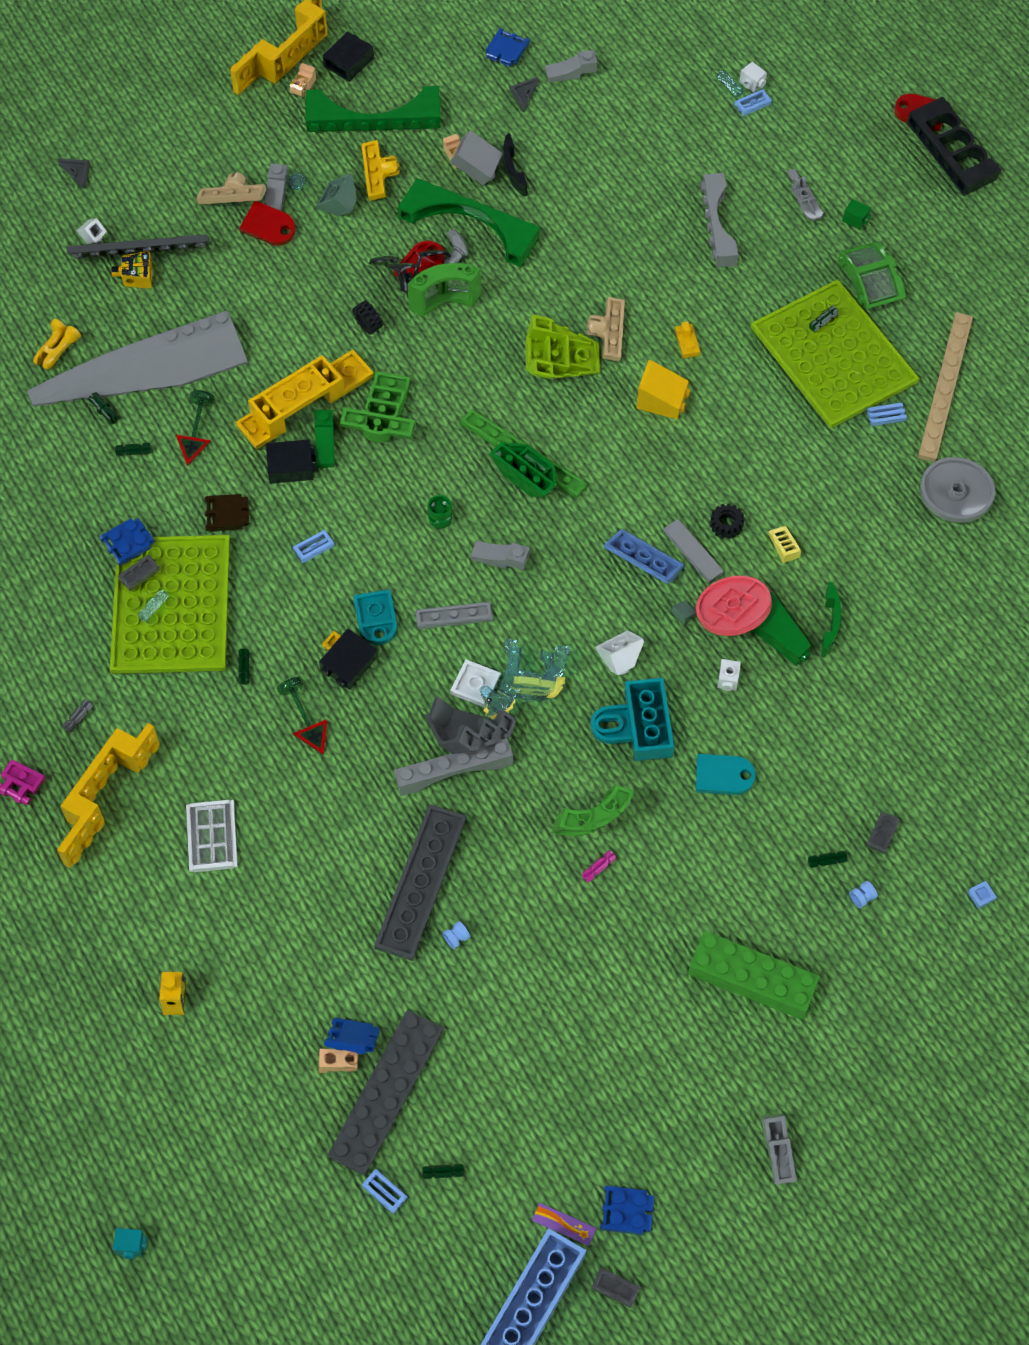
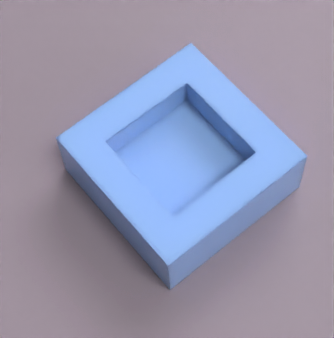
M986 881L969 889L967 892L978 909L995 901L997 898Z

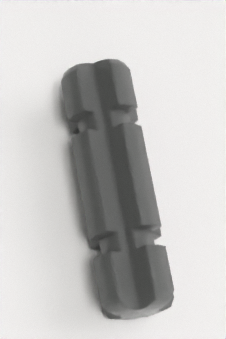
M84 699L80 704L81 706H78L70 715L69 721H65L62 725L65 731L71 733L75 729L74 726L78 725L86 716V712L91 710L93 705L89 700Z

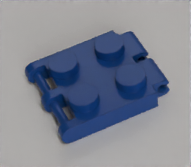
M500 28L486 48V58L496 62L500 59V63L509 67L512 64L516 65L529 45L530 39L518 37L517 34L505 32L504 29Z
M139 518L134 521L129 519L104 533L99 538L101 542L107 545L109 553L115 556L119 566L151 549V544L155 542Z
M334 1018L332 1020L333 1026L329 1029V1037L324 1042L326 1047L340 1051H351L357 1054L373 1052L380 1029L378 1027H373V1024L341 1018Z
M604 1186L606 1197L605 1205H602L604 1216L600 1230L643 1235V1231L651 1232L653 1215L645 1214V1212H653L654 1196L647 1195L646 1190ZM610 1193H612L611 1205H609ZM608 1212H610L609 1225H607Z

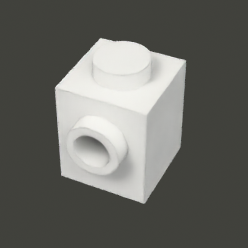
M751 62L741 70L739 82L755 93L758 89H762L765 86L767 72Z
M97 218L87 220L76 230L86 244H97L103 239L102 236L107 233Z
M721 660L717 688L725 691H736L741 662Z

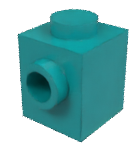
M116 1228L113 1251L116 1255H122V1258L135 1259L136 1256L142 1257L143 1250L147 1248L148 1239L142 1230Z

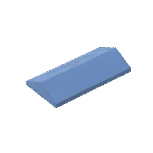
M623 529L618 531L603 546L666 584L672 583L684 567V564Z

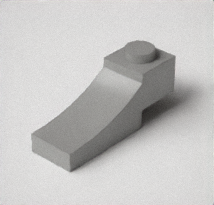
M595 51L578 52L576 56L568 60L545 65L547 81L556 82L579 79L582 73L597 72Z
M270 164L267 176L268 181L264 204L282 211L286 195V183L289 175L287 165Z
M476 541L471 553V560L503 569L509 566L524 570L530 555V547L515 543L499 545Z
M781 1113L761 1117L774 1184L796 1181L785 1116Z

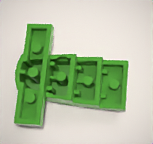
M376 371L373 384H371L369 398L367 397L366 410L362 411L344 407L340 426L362 430L364 437L373 442H388L391 436L412 439L415 420L400 417L410 387L411 377Z

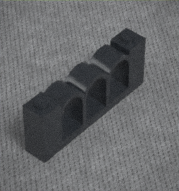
M943 96L909 113L906 123L963 196L997 180L1001 171L999 165L992 158L988 159L987 152L983 147L973 144V134L968 129L960 127L959 116L952 112L951 104ZM940 123H945L952 127L951 130L938 136L930 129ZM953 140H959L966 146L949 153L944 144ZM967 157H972L979 161V164L964 171L957 163Z

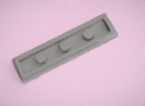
M679 519L663 528V532L708 584L724 574L723 569Z
M490 602L415 610L418 630L493 621Z

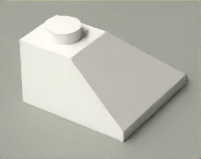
M627 630L595 648L611 672L616 675H623L635 666L644 640L642 637Z

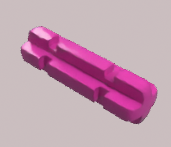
M610 850L603 854V857H600L589 866V869L582 872V877L585 881L590 882L594 879V875L597 876L608 866V863L611 864L616 859L615 854Z

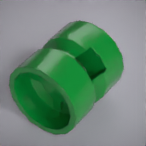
M444 495L433 496L427 505L429 523L438 529L446 528L452 522L451 501Z

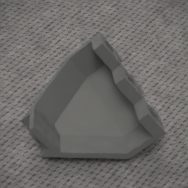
M435 697L430 713L424 714L439 745L452 754L473 752L481 747L511 736L516 719L504 710H499L495 720L454 709L439 697Z

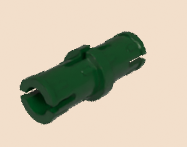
M97 392L92 393L95 399L89 396V402L97 408V412L103 415L109 424H115L112 418L118 421L119 417L110 408V404L104 402Z

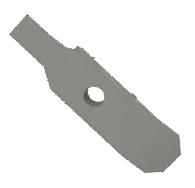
M796 169L788 170L787 174L793 183L791 190L806 218L813 221L821 219L824 213L820 209L816 197L813 196L809 185L806 183V177L800 178Z

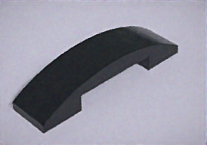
M508 133L506 134L503 147L505 172L512 186L521 195L527 196L528 185L524 173H516L512 157H514V143L511 134Z

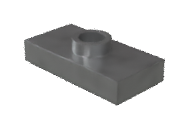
M147 555L118 575V578L129 591H132L159 572L160 567Z
M882 811L866 847L885 854L900 819Z
M600 1268L591 1289L631 1308L640 1286Z

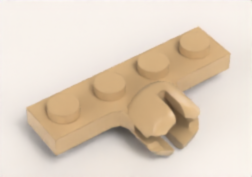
M233 172L228 175L224 186L201 188L196 199L198 204L207 205L212 203L262 200L266 187L264 184L247 185V182H245L246 177L243 174L236 172L234 175Z
M608 297L606 300L605 316L593 314L589 316L586 327L589 329H586L587 334L603 339L602 359L618 362L621 359L625 300Z

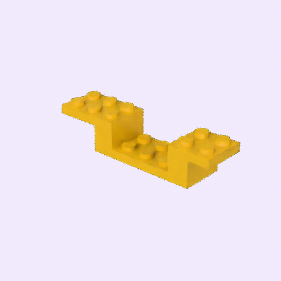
M304 0L296 6L297 30L284 43H281L278 48L262 39L231 67L230 73L234 93L240 95L260 75L276 84L328 35L326 12L322 9V0Z
M354 350L349 351L332 363H329L321 355L248 400L250 413L236 421V426L253 447L258 450L266 445V443L286 432L284 419L321 396H324L330 404L373 378L374 372Z
M147 723L137 738L116 728L60 807L67 822L73 825V828L57 849L65 866L71 869L74 864L78 863L83 850L91 845L93 836L103 828L105 820L94 800L98 791L105 787L110 774L117 770L118 763L138 774L141 769L147 766L152 753L154 754L158 750L160 742L153 725Z

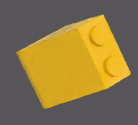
M648 360L638 388L636 409L678 420L680 413L683 414L686 403H684V400L688 399L690 395L689 381L656 362Z

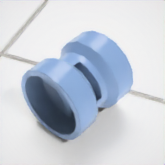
M868 881L863 882L858 889L854 888L849 892L851 900L858 908H863L869 900L873 901L878 897L877 891Z
M460 921L453 925L452 930L447 929L442 933L452 949L457 948L461 941H466L470 938L468 930Z

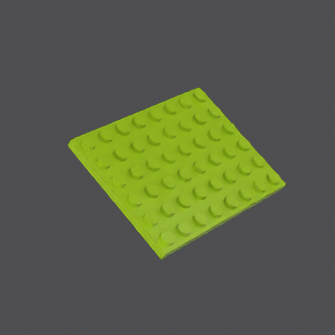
M838 279L752 322L750 325L753 332L830 429L866 411L867 408L873 407L919 383L920 378ZM830 306H835L838 309V314L831 318L824 326L819 327V330L813 332L809 329V323L816 320L815 318Z
M230 536L153 537L155 542L151 544V549L122 566L117 564L116 559L110 673L226 671ZM149 555L160 567V571L132 591H129L119 580L118 575Z

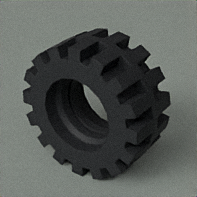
M364 300L352 309L358 325L369 335L383 326L379 313L376 312V309L368 301Z
M727 503V506L721 504V507L717 506L712 511L710 528L712 527L711 530L715 532L717 537L720 535L722 539L724 537L730 539V536L735 538L736 534L739 535L742 531L744 514L743 512L741 513L740 508L736 509V505L730 506ZM723 517H728L734 520L735 523L724 525L719 520Z

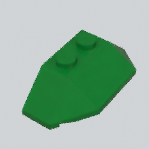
M501 442L490 452L491 458L503 476L529 496L545 497L557 486L555 465L529 445Z

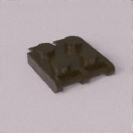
M241 494L205 497V502L207 503V510L205 511V516L207 517L206 531L243 529V526L249 525L248 497H242Z

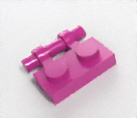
M11 759L1 774V777L6 781L4 784L0 783V794L3 796L8 795L14 798L15 802L28 806L32 799L26 796L27 793L31 792L35 795L46 778L44 775ZM13 784L21 787L18 792L11 789Z

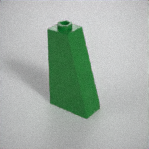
M770 592L772 599L771 611L764 622L752 631L797 666L801 661L804 663L809 658L811 644L776 596Z

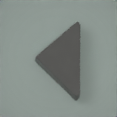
M538 77L510 86V92L523 112L526 111L538 85Z
M58 159L59 165L82 189H85L90 168L89 160Z

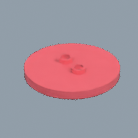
M731 576L714 582L701 593L696 604V613L700 624L709 632L722 636L740 635L755 629L764 622L771 611L772 599L769 589L760 580L749 576Z

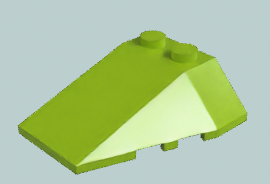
M532 314L525 340L526 371L534 376L548 379L600 373L598 342L580 333L577 335L569 331V328L566 326L561 327L553 323L554 320L551 318Z

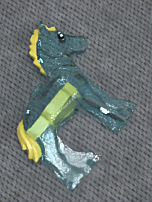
M506 639L503 644L508 656L507 670L501 680L498 692L492 690L489 686L483 685L480 688L486 719L494 720L499 710L509 713L510 710H513L515 698H519L524 702H531L533 700L544 701L556 697L563 689L562 685L566 683V678L561 675L564 673L565 663L570 654V647L558 645L555 648V656L557 658L555 664L554 653L541 650L540 659L544 663L545 673L540 675L530 671L519 670L522 648L518 647L517 640Z

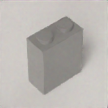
M469 130L462 137L450 163L484 185L488 181L491 182L495 177L496 173L494 171L500 166L502 162L500 159L503 153Z

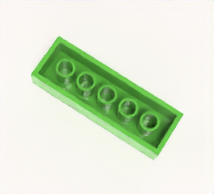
M704 931L688 971L690 976L801 1020H804L820 978L819 975L707 931Z

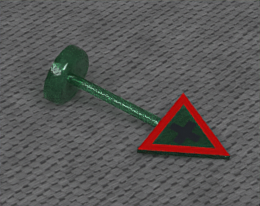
M202 390L190 392V400L198 405L192 436L176 435L187 466L211 442V440L196 438L202 407L213 405L215 400L214 395Z
M300 677L288 679L276 689L280 695H292L307 728L292 733V735L324 756L327 719L311 725L296 694V691L302 687L303 682Z

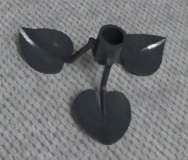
M427 250L419 252L417 264L397 263L399 257L396 256L375 257L370 259L369 264L385 261L392 262L393 264H388L387 267L397 272L400 281V291H408L407 284L417 275L423 257L435 254H445L451 257V254L442 250ZM416 267L413 276L412 273H406L407 268Z

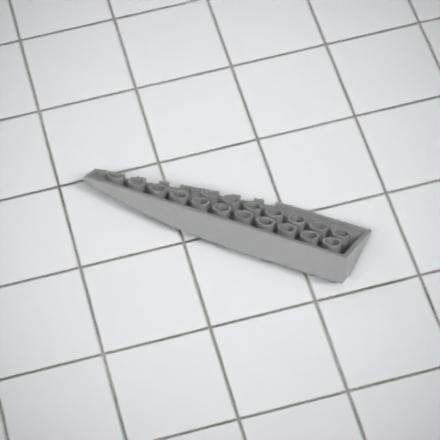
M224 311L99 356L53 377L27 392L33 407L57 404L58 401L73 402V399L79 398L87 400L89 396L94 397L92 393L95 392L102 398L130 394L131 391L146 392L147 389L158 388V390L166 389L165 387L174 386L175 388L247 364L248 361L228 311Z

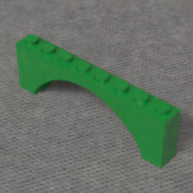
M423 86V90L407 104L388 112L375 114L347 110L327 98L323 94L322 89L306 90L307 132L441 128L439 86Z
M418 178L398 206V218L412 224L425 217L438 214L467 215L484 222L500 237L506 250V262L518 267H522L539 239V226Z

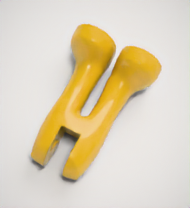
M53 319L50 323L52 335L38 350L33 359V362L38 366L43 363V368L47 370L54 367L62 353L81 337L80 332L72 326L66 328L58 319Z

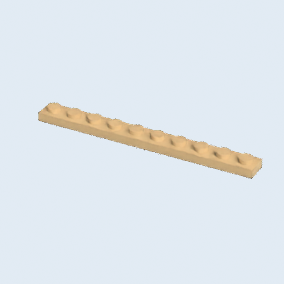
M955 313L918 459L936 462L973 316Z

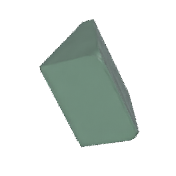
M685 600L672 606L671 613L684 625L697 615L696 610Z

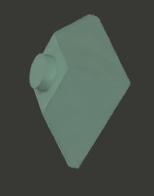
M349 173L330 181L316 208L337 216L350 214L354 210V204L357 200L352 175Z

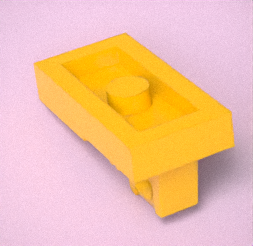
M687 321L682 322L681 326H675L682 359L700 356V349L693 325Z

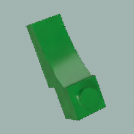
M333 409L314 410L316 468L335 467Z

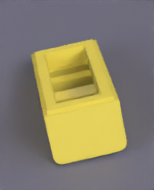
M786 526L768 531L782 563L800 558L801 550ZM782 532L784 533L783 535H780V536H777V537H776V535H775V534L782 533Z

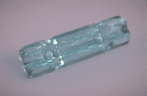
M724 70L718 72L717 78L736 97L743 93V89Z
M159 590L156 594L157 596H154L146 604L145 609L138 613L142 621L146 622L151 617L150 614L153 615L162 605L161 602L166 601L168 598L166 591Z

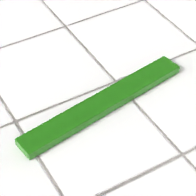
M473 409L460 421L462 426L495 447L501 442L526 444ZM541 454L555 465L557 487L577 499L587 487V483Z

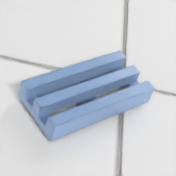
M762 89L736 100L734 105L738 107L739 112L741 111V115L745 116L771 105L772 100Z
M903 403L867 408L871 426L902 422L907 419Z
M323 530L293 546V550L297 553L298 558H300L303 564L333 548L335 545L328 533Z
M377 1169L361 1185L392 1214L408 1198ZM375 1176L379 1178L385 1185H387L393 1192H395L400 1197V1199L397 1200L373 1178ZM371 1183L373 1186H375L381 1193H383L388 1199H390L394 1203V1206L389 1204L368 1184Z

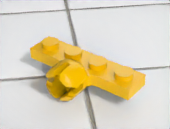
M378 140L362 143L368 198L370 201L385 198V178L400 174V170H398L399 162L396 160L397 157L391 155L381 158Z

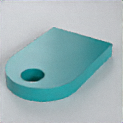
M390 589L353 595L361 637L373 645H383L391 641L397 632V622ZM377 632H383L385 634L382 638H377L374 636Z
M697 754L696 793L741 795L752 788L755 781V769L747 759L739 756ZM748 773L751 778L744 780L740 777V774Z

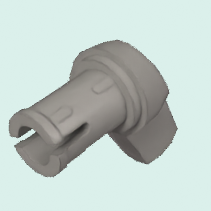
M453 229L447 232L453 246V252L451 257L444 261L445 264L458 263L461 258H466L468 254L463 237L457 230Z

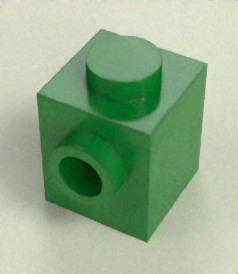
M852 199L844 210L842 221L861 230L863 225H867L871 218V215H869L871 207Z

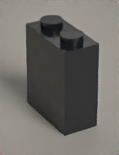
M347 31L322 55L323 65L328 70L350 82L374 59L373 46Z
M310 439L266 443L270 484L313 480V473H316V463L312 462V457H315L314 446L310 445Z
M347 628L319 661L320 671L326 677L331 676L334 678L336 684L341 688L346 687L348 690H351L378 658V649Z

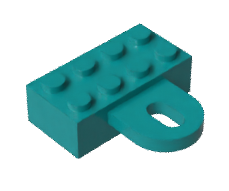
M663 678L625 681L624 695L626 704L604 706L593 714L591 718V731L594 737L605 744L632 742L634 761L673 757L674 743ZM616 721L619 723V726L617 728L602 729L599 724L601 722Z

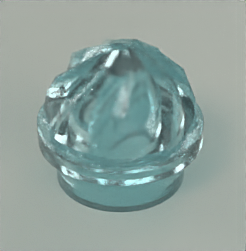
M294 172L289 177L288 183L292 189L300 190L304 187L305 177L300 172Z

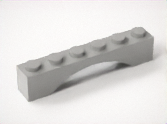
M724 173L704 174L703 182H700V191L704 192L702 203L703 206L706 205L705 219H708L707 232L711 234L709 236L710 247H713L712 260H715L716 267L737 266L738 250L736 241L723 229L717 215V209L725 198L726 193Z
M506 738L473 752L449 754L395 769V781L401 797L421 791L439 780L456 774L476 770H497L513 765V754Z

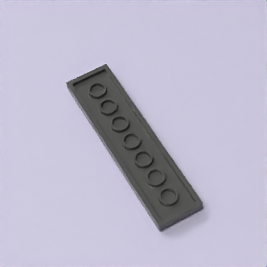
M204 234L67 246V254L75 259L85 258V255L102 257V253L117 256L120 255V252L135 254L137 250L150 251L151 253L155 252L154 249L159 248L162 251H172V247L186 250L189 249V246L194 245L196 248H206V244H210V237Z
M429 804L375 942L374 949L413 961L467 818L465 815Z
M409 1010L405 1012L327 1155L329 1159L364 1177L366 1176L443 1033L444 1027Z

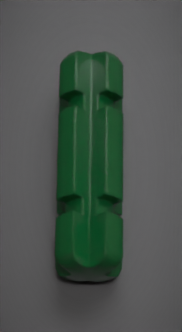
M830 306L815 318L816 320L809 323V329L813 332L819 330V327L824 326L831 318L838 314V309L835 306Z
M143 443V445H116L115 453L116 456H124V454H150L151 445L150 443Z
M247 648L239 649L238 681L241 685L249 683V650Z
M838 851L837 854L831 852L819 854L818 857L816 855L808 857V865L811 868L818 867V865L826 866L836 864V862L844 863L847 861L846 851Z
M455 1164L452 1167L451 1165H437L434 1168H431V1166H424L422 1168L424 1179H432V1177L450 1178L452 1175H455V1177L464 1176L463 1164Z

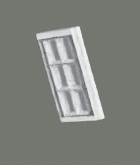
M234 800L186 805L189 871L203 872L238 867Z

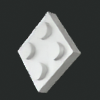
M465 660L450 690V694L486 708L487 699L491 698L501 673Z

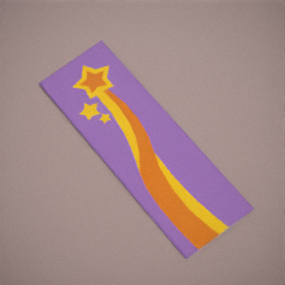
M539 1203L532 1219L536 1223L588 1246L596 1231L595 1227Z

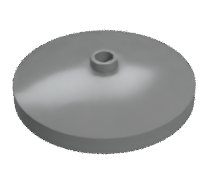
M949 457L934 462L926 469L920 483V494L926 507L936 516L947 521L964 523L974 521L987 513L994 500L995 486L990 474L976 462L960 457Z

